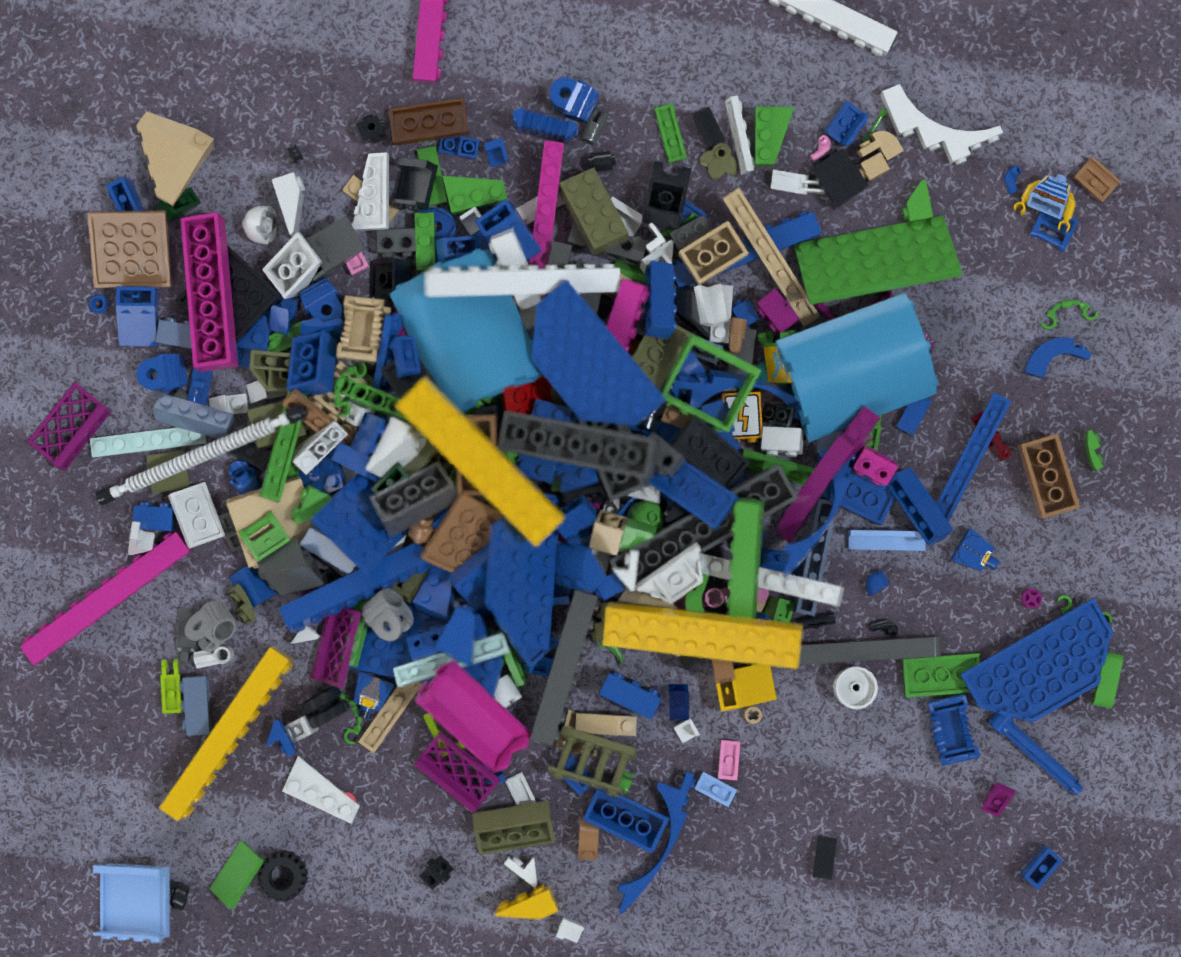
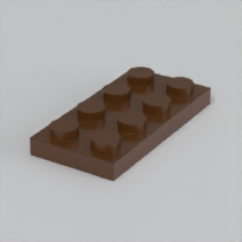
M464 97L388 108L394 146L469 135Z

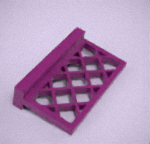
M74 382L27 443L50 460L58 469L65 471L112 410ZM77 388L81 392L82 400L72 401L71 394ZM86 402L97 404L93 412L86 413ZM82 403L83 413L73 414V404ZM63 405H69L70 415L60 416V408ZM83 416L82 426L75 427L74 417ZM70 418L71 428L62 429L61 419ZM51 420H57L58 430L48 431V423ZM71 431V440L63 443L62 433ZM58 433L59 443L50 444L49 434ZM45 435L46 445L38 446L34 441L38 436ZM51 447H59L60 454L56 459L51 456Z
M346 607L334 616L329 615L325 617L311 674L312 679L320 680L339 688L344 687L361 612Z
M441 731L414 763V766L473 813L501 781ZM439 739L446 744V748H439ZM428 752H436L437 759ZM441 753H448L449 760L442 759ZM453 753L460 755L461 760H455ZM444 764L451 765L452 771L444 766ZM456 765H463L465 772L457 771ZM468 765L475 767L477 772H470ZM459 777H466L467 783ZM471 777H478L480 784H473ZM483 778H488L493 784H485ZM474 789H481L482 795H480Z

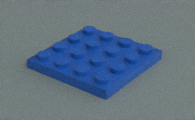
M357 473L310 521L367 575L409 532V528L392 537L389 535L369 498L375 495L372 490L374 485L365 476Z

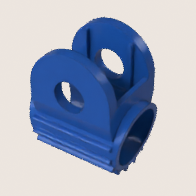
M567 77L557 79L550 88V100L553 107L562 112V116L568 119L588 122L600 94L581 80L575 81ZM563 92L570 93L568 98H562L560 95Z
M326 277L299 291L308 316L312 315L313 318L319 317L322 323L339 317L341 320L343 319L344 308L339 300L342 297ZM326 307H332V313L329 316H324L323 314Z
M183 354L155 355L156 358L143 361L137 368V380L146 389L152 391L162 390V393H167L188 385ZM156 370L157 377L152 380L151 373Z

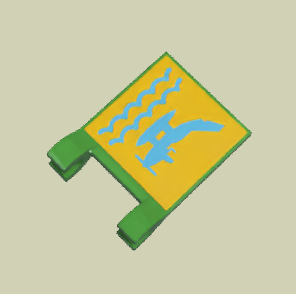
M773 331L759 333L758 340L764 350L767 381L775 384L793 383L791 373H786L777 353L776 343H772L774 340ZM796 331L780 332V338L783 339L796 334Z

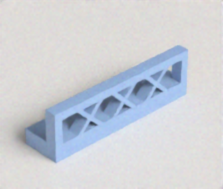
M848 530V549L925 551L926 542L918 531Z

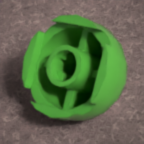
M638 501L632 504L627 511L628 518L655 525L656 531L665 525L663 522L665 520L663 509L656 503Z

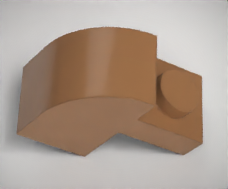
M711 658V666L716 684L735 681L732 661Z
M580 815L578 859L597 860L599 828L584 821V815Z

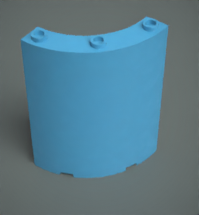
M476 249L468 255L453 259L444 264L439 262L432 267H441V271H449V267H461V270H469L468 267L478 266L480 270H488V266H497L490 249L482 251L481 249ZM424 273L407 283L404 282L395 287L396 290L390 294L398 314L402 315V323L408 336L415 337L419 359L442 392L463 413L478 405L477 401L484 397L489 399L503 393L506 387L513 385L515 388L535 382L543 376V373L532 361L533 343L511 295L428 297L424 295Z
M906 293L776 341L777 353L786 373H791L790 375L794 383L791 384L796 401L800 402L802 408L799 410L801 427L809 442L848 428L864 406L880 416L937 394L936 386L939 383L934 373L929 352L931 345L929 340L924 337L914 311V302L912 299H908Z

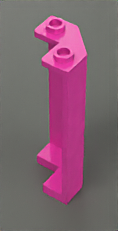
M454 660L440 666L435 671L437 675L430 683L426 681L421 686L415 701L493 773L507 769L510 765L512 754L519 750H524L529 745L532 733L494 697L490 696Z

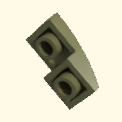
M239 584L232 586L226 592L230 600L238 605L234 610L237 619L245 625L256 620L248 596Z
M607 602L600 603L597 616L598 621L602 622L594 623L595 629H592L593 641L597 640V646H601L603 643Z

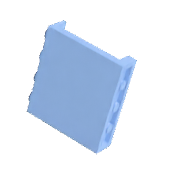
M114 863L93 865V873H100V931L93 932V935L101 936V939H112L113 937H117V940L134 938V941L150 939L152 943L162 942L163 938L170 937V866Z

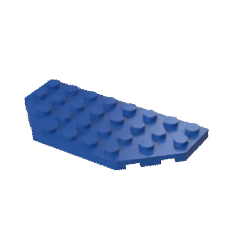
M567 279L537 304L532 361L580 420L638 425L667 401Z
M544 494L560 509L561 496ZM503 515L491 525L485 605L489 610H492L496 617V622L502 631L507 633L513 647L549 651L558 530L555 528L539 545L535 546Z
M1091 598L962 672L960 676L979 708L1033 723L1099 685L1101 668L1106 661L1113 631L1095 599Z
M405 601V604L413 614L411 628L402 632L396 640L386 641L380 638L373 628L368 625L358 668L348 666V669L395 678L393 668L414 662L411 658L406 638L411 637V634L415 632H427L433 626L442 627L448 625V623L418 611L414 604ZM401 615V616H399V618H400V620H401V622H402V621H403V617H402V615ZM389 626L385 628L389 631L392 630L391 628H389ZM501 656L463 668L490 696L495 698L504 662ZM433 678L420 681L417 683L424 684L426 681L430 683L433 680Z

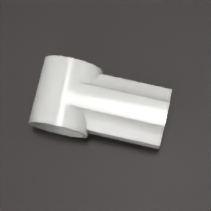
M228 645L220 646L211 652L197 651L194 652V663L197 669L224 664L233 659L234 651ZM222 649L227 651V659L221 658L220 651Z

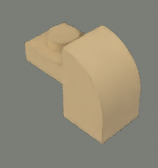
M878 131L869 135L873 142L867 140L859 145L861 149L857 150V153L861 158L877 149L879 153H882L885 161L904 150L893 134L886 131Z

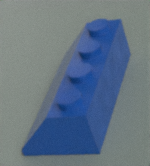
M596 789L583 820L653 854L669 821V817L625 795L623 797L619 795L618 797H612L607 795L606 791Z

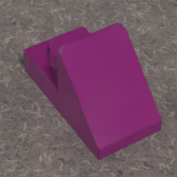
M999 782L996 785L992 784L981 810L999 817L1013 798L1015 789Z

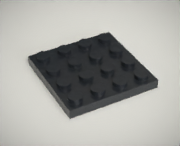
M227 245L237 345L282 295ZM186 288L175 301L189 314Z

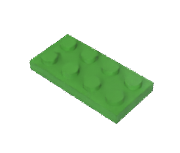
M980 653L902 659L905 697L970 693L960 674L980 663Z

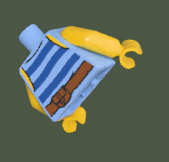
M1058 174L1055 178L1047 175L1042 180H1037L1027 186L1021 197V202H1017L1014 205V210L1016 212L1017 208L1021 206L1023 210L1020 215H1024L1026 213L1025 205L1028 202L1027 206L1058 219L1064 217L1063 221L1058 225V231L1060 226L1065 224L1067 226V233L1070 229L1069 219H1072L1076 205L1074 195L1070 192L1071 185L1066 183L1067 179L1064 175Z

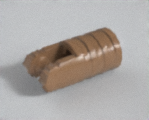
M730 318L729 349L734 354L741 352L742 341L745 340L747 320Z

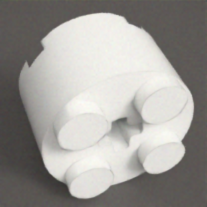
M508 674L499 679L495 699L506 708L511 705L510 700L513 703L522 697Z

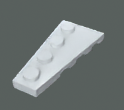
M300 756L297 757L282 792L352 824L360 805L337 788L329 779L321 775L314 767L305 762L304 759Z

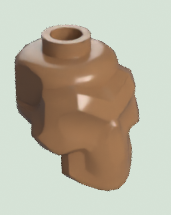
M439 512L409 528V536L415 543L424 544V542L430 541L437 530L431 524Z

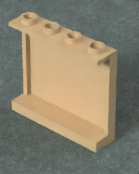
M300 475L286 479L282 497L278 503L261 498L262 488L226 500L249 568L253 567V569L259 568V565L239 535V531L242 529L246 530L267 516L266 514L272 511L287 533L290 541L297 538L301 542L312 525L310 520L299 524L292 521V510L295 505H299L301 501L299 497L304 488ZM270 522L250 535V540L253 541L274 527V525Z

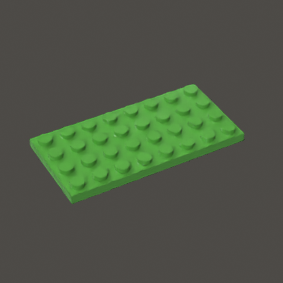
M944 216L793 244L809 305L962 276V269Z

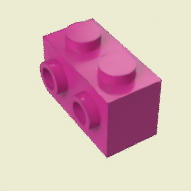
M864 445L859 450L854 462H852L854 471L857 474L869 476L871 481L877 485L883 484L887 486L898 468L897 461L867 445Z

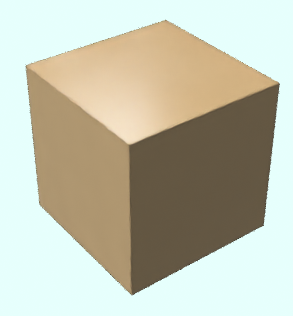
M601 510L594 525L589 548L617 556L628 517Z

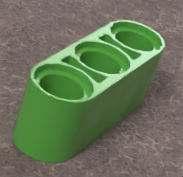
M1108 651L1105 664L1101 668L1100 683L1093 690L1095 694L1094 699H1091V705L1108 709L1113 707L1123 664L1122 654Z

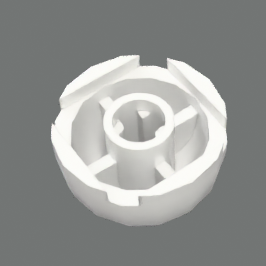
M256 206L247 212L242 221V227L250 240L259 244H268V242L274 241L277 229L276 227L272 230L273 219L277 218L274 208L271 206Z

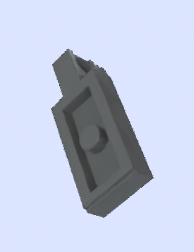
M179 609L176 646L177 651H181L180 661L189 662L190 652H195L197 647V641H192L186 637L185 626L188 620L200 609Z

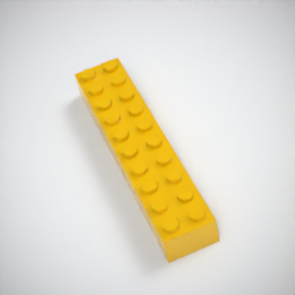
M427 376L396 405L535 546L539 545L564 520L565 515Z
M609 602L606 607L603 645L798 669L803 625Z
M276 646L268 649L159 809L177 821L183 818L186 819L192 814L195 809L193 804L203 798L206 793L204 788L214 782L217 777L215 772L225 766L228 761L226 756L236 750L239 745L237 740L247 734L250 729L248 724L253 721L255 722L261 713L258 711L259 708L264 705L266 706L271 699L270 692L275 689L277 690L282 683L281 676L288 674L294 664L291 663L292 657Z

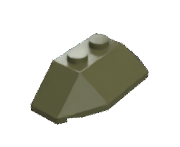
M250 351L249 370L266 391L288 393L287 382L291 353Z

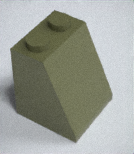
M283 401L247 410L251 425L261 422L266 418L271 420L279 418L284 408L282 405ZM301 422L297 439L310 435L309 430H311V427ZM279 426L275 427V432L256 440L258 448L273 447Z

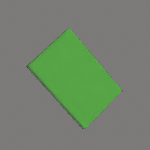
M240 840L211 885L210 890L228 908L234 909L263 864L264 859L247 843Z

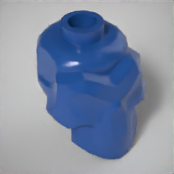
M234 460L231 463L228 472L231 475L229 482L240 495L261 487L255 467L248 466L243 460Z

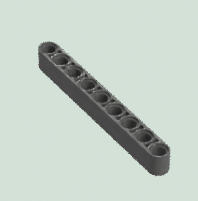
M940 636L803 644L800 649L799 665L941 656Z

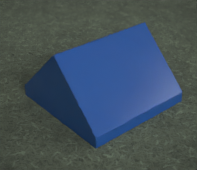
M246 566L229 578L233 586L239 584L242 587L253 608L279 594L276 589L273 591L270 588L266 579L263 580L258 573L260 568L253 569V567L249 568Z

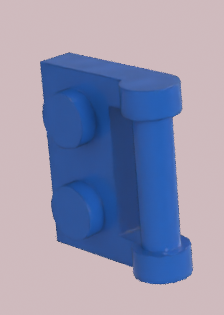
M1040 211L1029 236L1033 238L1036 236L1059 247L1058 250L1064 252L1079 220L1073 217L1069 219L1070 229L1066 233L1067 226L1065 224L1061 225L1058 231V225L1063 221L1064 217L1058 219ZM1040 226H1045L1063 235V240H1059L1039 230Z

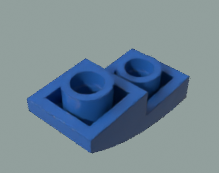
M463 136L440 139L438 153L476 159L480 140Z
M927 397L909 404L896 427L914 435L933 399Z

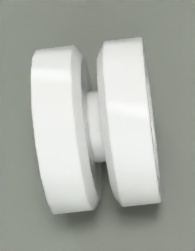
M854 665L845 667L838 672L834 678L833 691L838 701L848 708L861 709L874 701L877 696L878 685L877 680L870 671ZM854 684H858V691L853 690Z

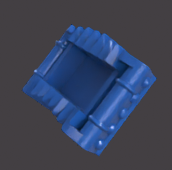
M525 108L516 109L513 112L514 126L518 129L519 133L524 134L528 132L530 135L533 132L534 136L538 133L539 137L544 135L547 139L550 136L551 140L555 138L556 141L561 140L564 144H568L578 134V127L571 120L566 122L565 119L559 120L558 117L553 118L552 115L546 117L544 113L539 115L537 111L533 114L531 109L527 113Z
M965 694L927 702L928 712L932 714L928 718L933 720L929 723V725L933 726L930 732L934 734L932 739L936 741L933 745L939 747L936 752L941 753L939 760L942 766L980 758L978 747L973 745L975 740L971 739L973 735L969 734L971 730L967 728L969 723L966 721L969 718L966 715L969 713L965 710L969 705Z

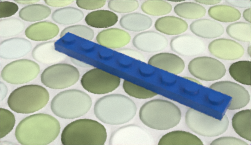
M995 392L936 503L948 522L1011 403V400Z

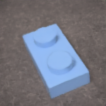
M702 772L694 787L695 790L729 807L737 792V789L705 772Z

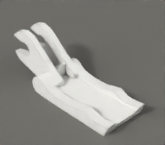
M773 170L772 190L807 195V192L825 193L822 189L808 188V184L820 186L818 181L809 180V175Z

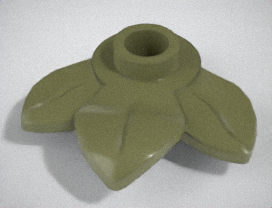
M725 143L716 144L712 150L705 151L700 158V165L708 166V173L713 181L719 179L724 172L734 176L737 171L736 159L731 156V149ZM720 149L725 151L724 156L718 155Z

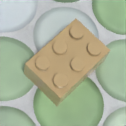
M729 221L683 248L678 253L698 286L746 258L749 254Z

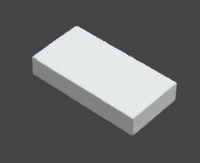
M522 772L506 779L505 782L517 806L537 803Z

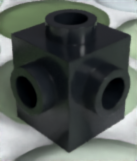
M367 115L362 118L363 121L356 123L364 144L370 142L373 144L383 140L382 137L386 136L384 130L387 127L384 120H379L377 115Z
M440 855L435 860L431 858L424 865L426 869L419 877L433 890L440 883L444 885L451 878L449 874L454 868Z

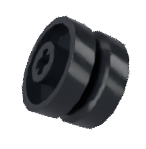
M331 686L323 689L300 705L305 714H310L317 710V713L309 718L313 729L333 720L350 709L345 699L333 702L342 694L339 687Z

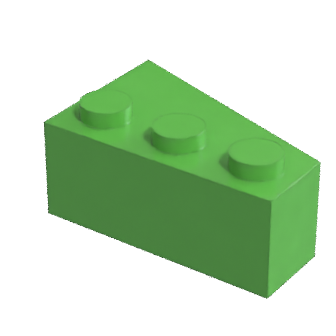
M794 107L755 108L754 167L774 166Z
M443 176L453 216L466 213L473 207H476L478 210L495 206L507 199L503 180Z

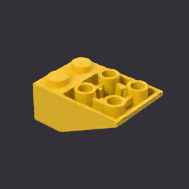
M754 664L733 668L735 681L719 684L715 682L721 712L777 699L770 665Z
M541 884L533 888L534 891L530 894L523 892L517 895L514 901L510 902L508 899L499 903L495 915L499 917L542 919L558 912V904L550 886Z

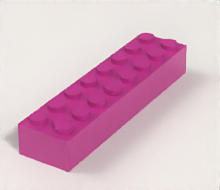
M218 212L181 218L193 367L200 372L238 367L225 218Z

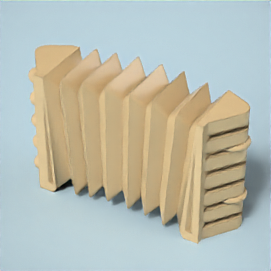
M345 296V327H343V337H340L341 343L338 344L337 358L376 362L384 327V299Z

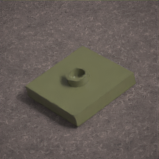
M185 450L148 455L146 456L148 469L186 454ZM188 469L152 484V494L191 487Z

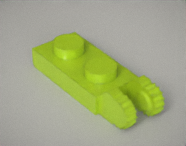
M164 659L161 661L162 675H160L162 713H182L179 659H174V674L167 675L168 662Z

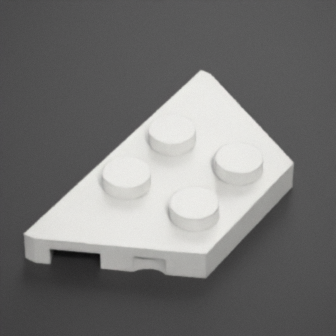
M693 544L635 585L636 589L639 592H647L654 598H661L663 601L672 604L703 582L698 544Z

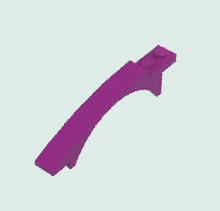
M866 406L862 408L842 436L836 439L797 494L798 499L792 502L775 529L777 534L790 543L800 529L807 525L816 502L833 477L859 449L872 440L873 436L869 433L881 419Z

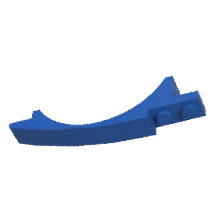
M715 370L709 371V377L704 374L689 376L686 373H678L672 386L678 389H688L686 403L698 408L708 398L723 390L741 387L747 375ZM757 378L753 387L765 389L780 397L789 407L795 408L794 417L795 419H800L799 410L802 408L800 402L796 401L792 390Z
M821 449L817 459L818 463L822 460L827 451ZM857 452L830 481L832 508L825 524L809 538L794 544L785 545L781 557L788 559L782 577L786 578L800 565L820 541L834 519L851 482V479L848 478L852 468L848 466L849 462H854Z
M685 772L680 788L661 781L657 782L656 788L662 794L670 814L669 840L661 858L648 872L629 882L620 883L618 891L624 893L619 907V913H623L638 898L655 877L673 848L688 815V812L681 809L682 807L686 808L689 800L687 796L688 790L694 787L696 781L693 778L694 773Z

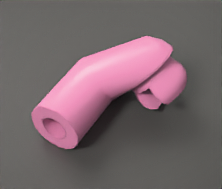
M822 135L819 138L818 151L810 155L813 162L823 159L830 153L831 140L828 136Z

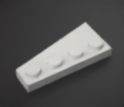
M387 152L371 153L367 157L363 174L364 180L362 188L359 190L358 204L354 210V221L351 223L355 231L389 229V154Z

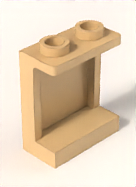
M341 361L335 362L332 392L311 395L309 397L311 402L336 422L345 420V417L337 416V414L343 412V405L341 407H334V382L348 368ZM350 374L346 376L365 385H370L361 377L352 378ZM343 385L342 389L340 390H346L348 388V385Z

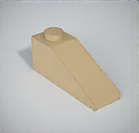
M575 713V730L590 734L636 736V716Z

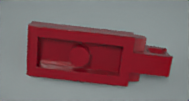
M983 411L971 417L975 426H977ZM996 431L989 444V448L994 451L1001 462L1012 454L1009 447L1005 446L1001 441L1002 438L999 432Z

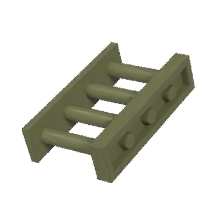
M563 726L561 735L566 742L557 768L548 767L552 777L558 780L565 778L606 791V794L612 797H618V795L623 797L624 791L622 788H619L627 761H630V759L636 760L638 755L637 749ZM577 742L583 744L584 748L574 774L565 771L564 768L571 748ZM597 748L601 750L602 754L594 777L590 779L582 775L591 750ZM613 753L619 755L620 761L610 785L600 781L609 755Z

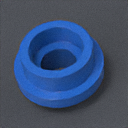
M94 295L89 301V307L94 313L102 314L108 309L109 302L103 295ZM97 301L102 302V306L100 308L96 307Z

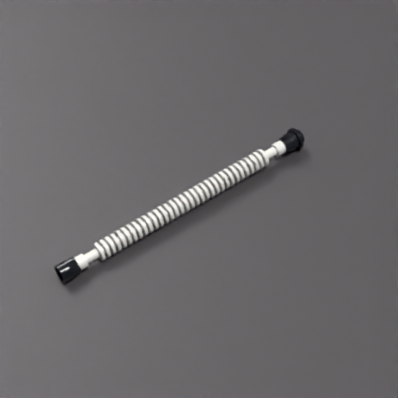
M296 403L294 407L287 409L285 413L279 415V418L274 420L266 418L217 441L215 440L191 452L152 467V469L150 468L135 476H131L125 480L126 483L123 485L109 486L96 492V499L103 506L116 500L115 498L123 495L128 490L133 493L244 444L275 432V427L285 426L289 423L292 425L299 421L304 422L307 420L308 410L305 405Z

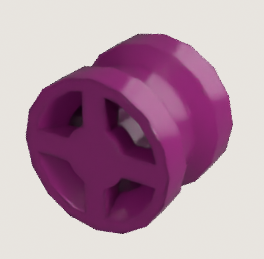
M1027 589L1021 595V602L1025 607L1036 608L1042 602V595L1038 590Z

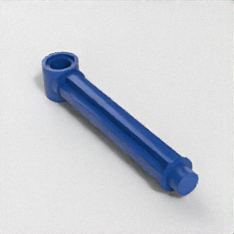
M995 713L987 722L1000 735L1004 734L1063 786L1068 793L1072 792L1078 795L1083 790V786L1079 784L1080 780L1074 777L1014 724V720L1010 716Z

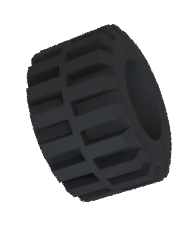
M278 851L264 860L258 870L257 879H259L258 886L262 888L261 892L263 894L266 893L268 895L267 898H273L276 902L280 900L286 902L289 899H294L301 893L308 880V869L305 868L306 864L301 861L300 856L297 857L294 855V852ZM283 865L292 871L294 880L291 885L280 887L274 883L272 871L275 867Z

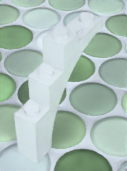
M900 84L886 89L880 94L897 136L903 135V137L914 134L913 130H916L923 149H929L930 151L940 148L942 143L950 164L955 162L956 165L966 162V158L970 155L969 148L973 151L982 147L981 143L983 142L993 143L999 140L998 136L1003 133L1001 126L979 131L955 130L942 126L927 118L916 109L907 98Z

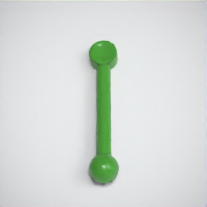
M886 109L880 111V116L867 136L863 137V142L870 140L869 135L875 131L882 118L888 114Z
M691 213L689 218L680 223V227L689 221L697 219L696 214ZM676 229L663 230L662 236L668 237L669 233Z

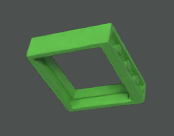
M690 333L660 392L667 401L664 404L671 407L673 404L679 407V412L687 416L689 413L696 415L704 423L707 421L713 424L711 428L722 433L724 430L729 433L762 370ZM693 344L749 372L723 422L668 394Z

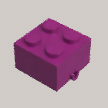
M776 289L757 303L758 315L763 320L767 319L769 321V328L775 335H780V332H787L799 323L800 318L792 310L790 303L785 301Z

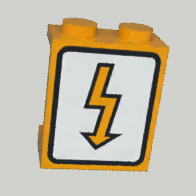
M760 392L749 393L733 423L735 431L732 432L734 439H738V441L747 439V443H757L759 439H762ZM738 393L721 394V399H723V402L728 403L729 409Z

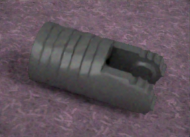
M598 108L593 109L580 136L582 140L596 145L609 117V112L603 111L596 123L599 116Z

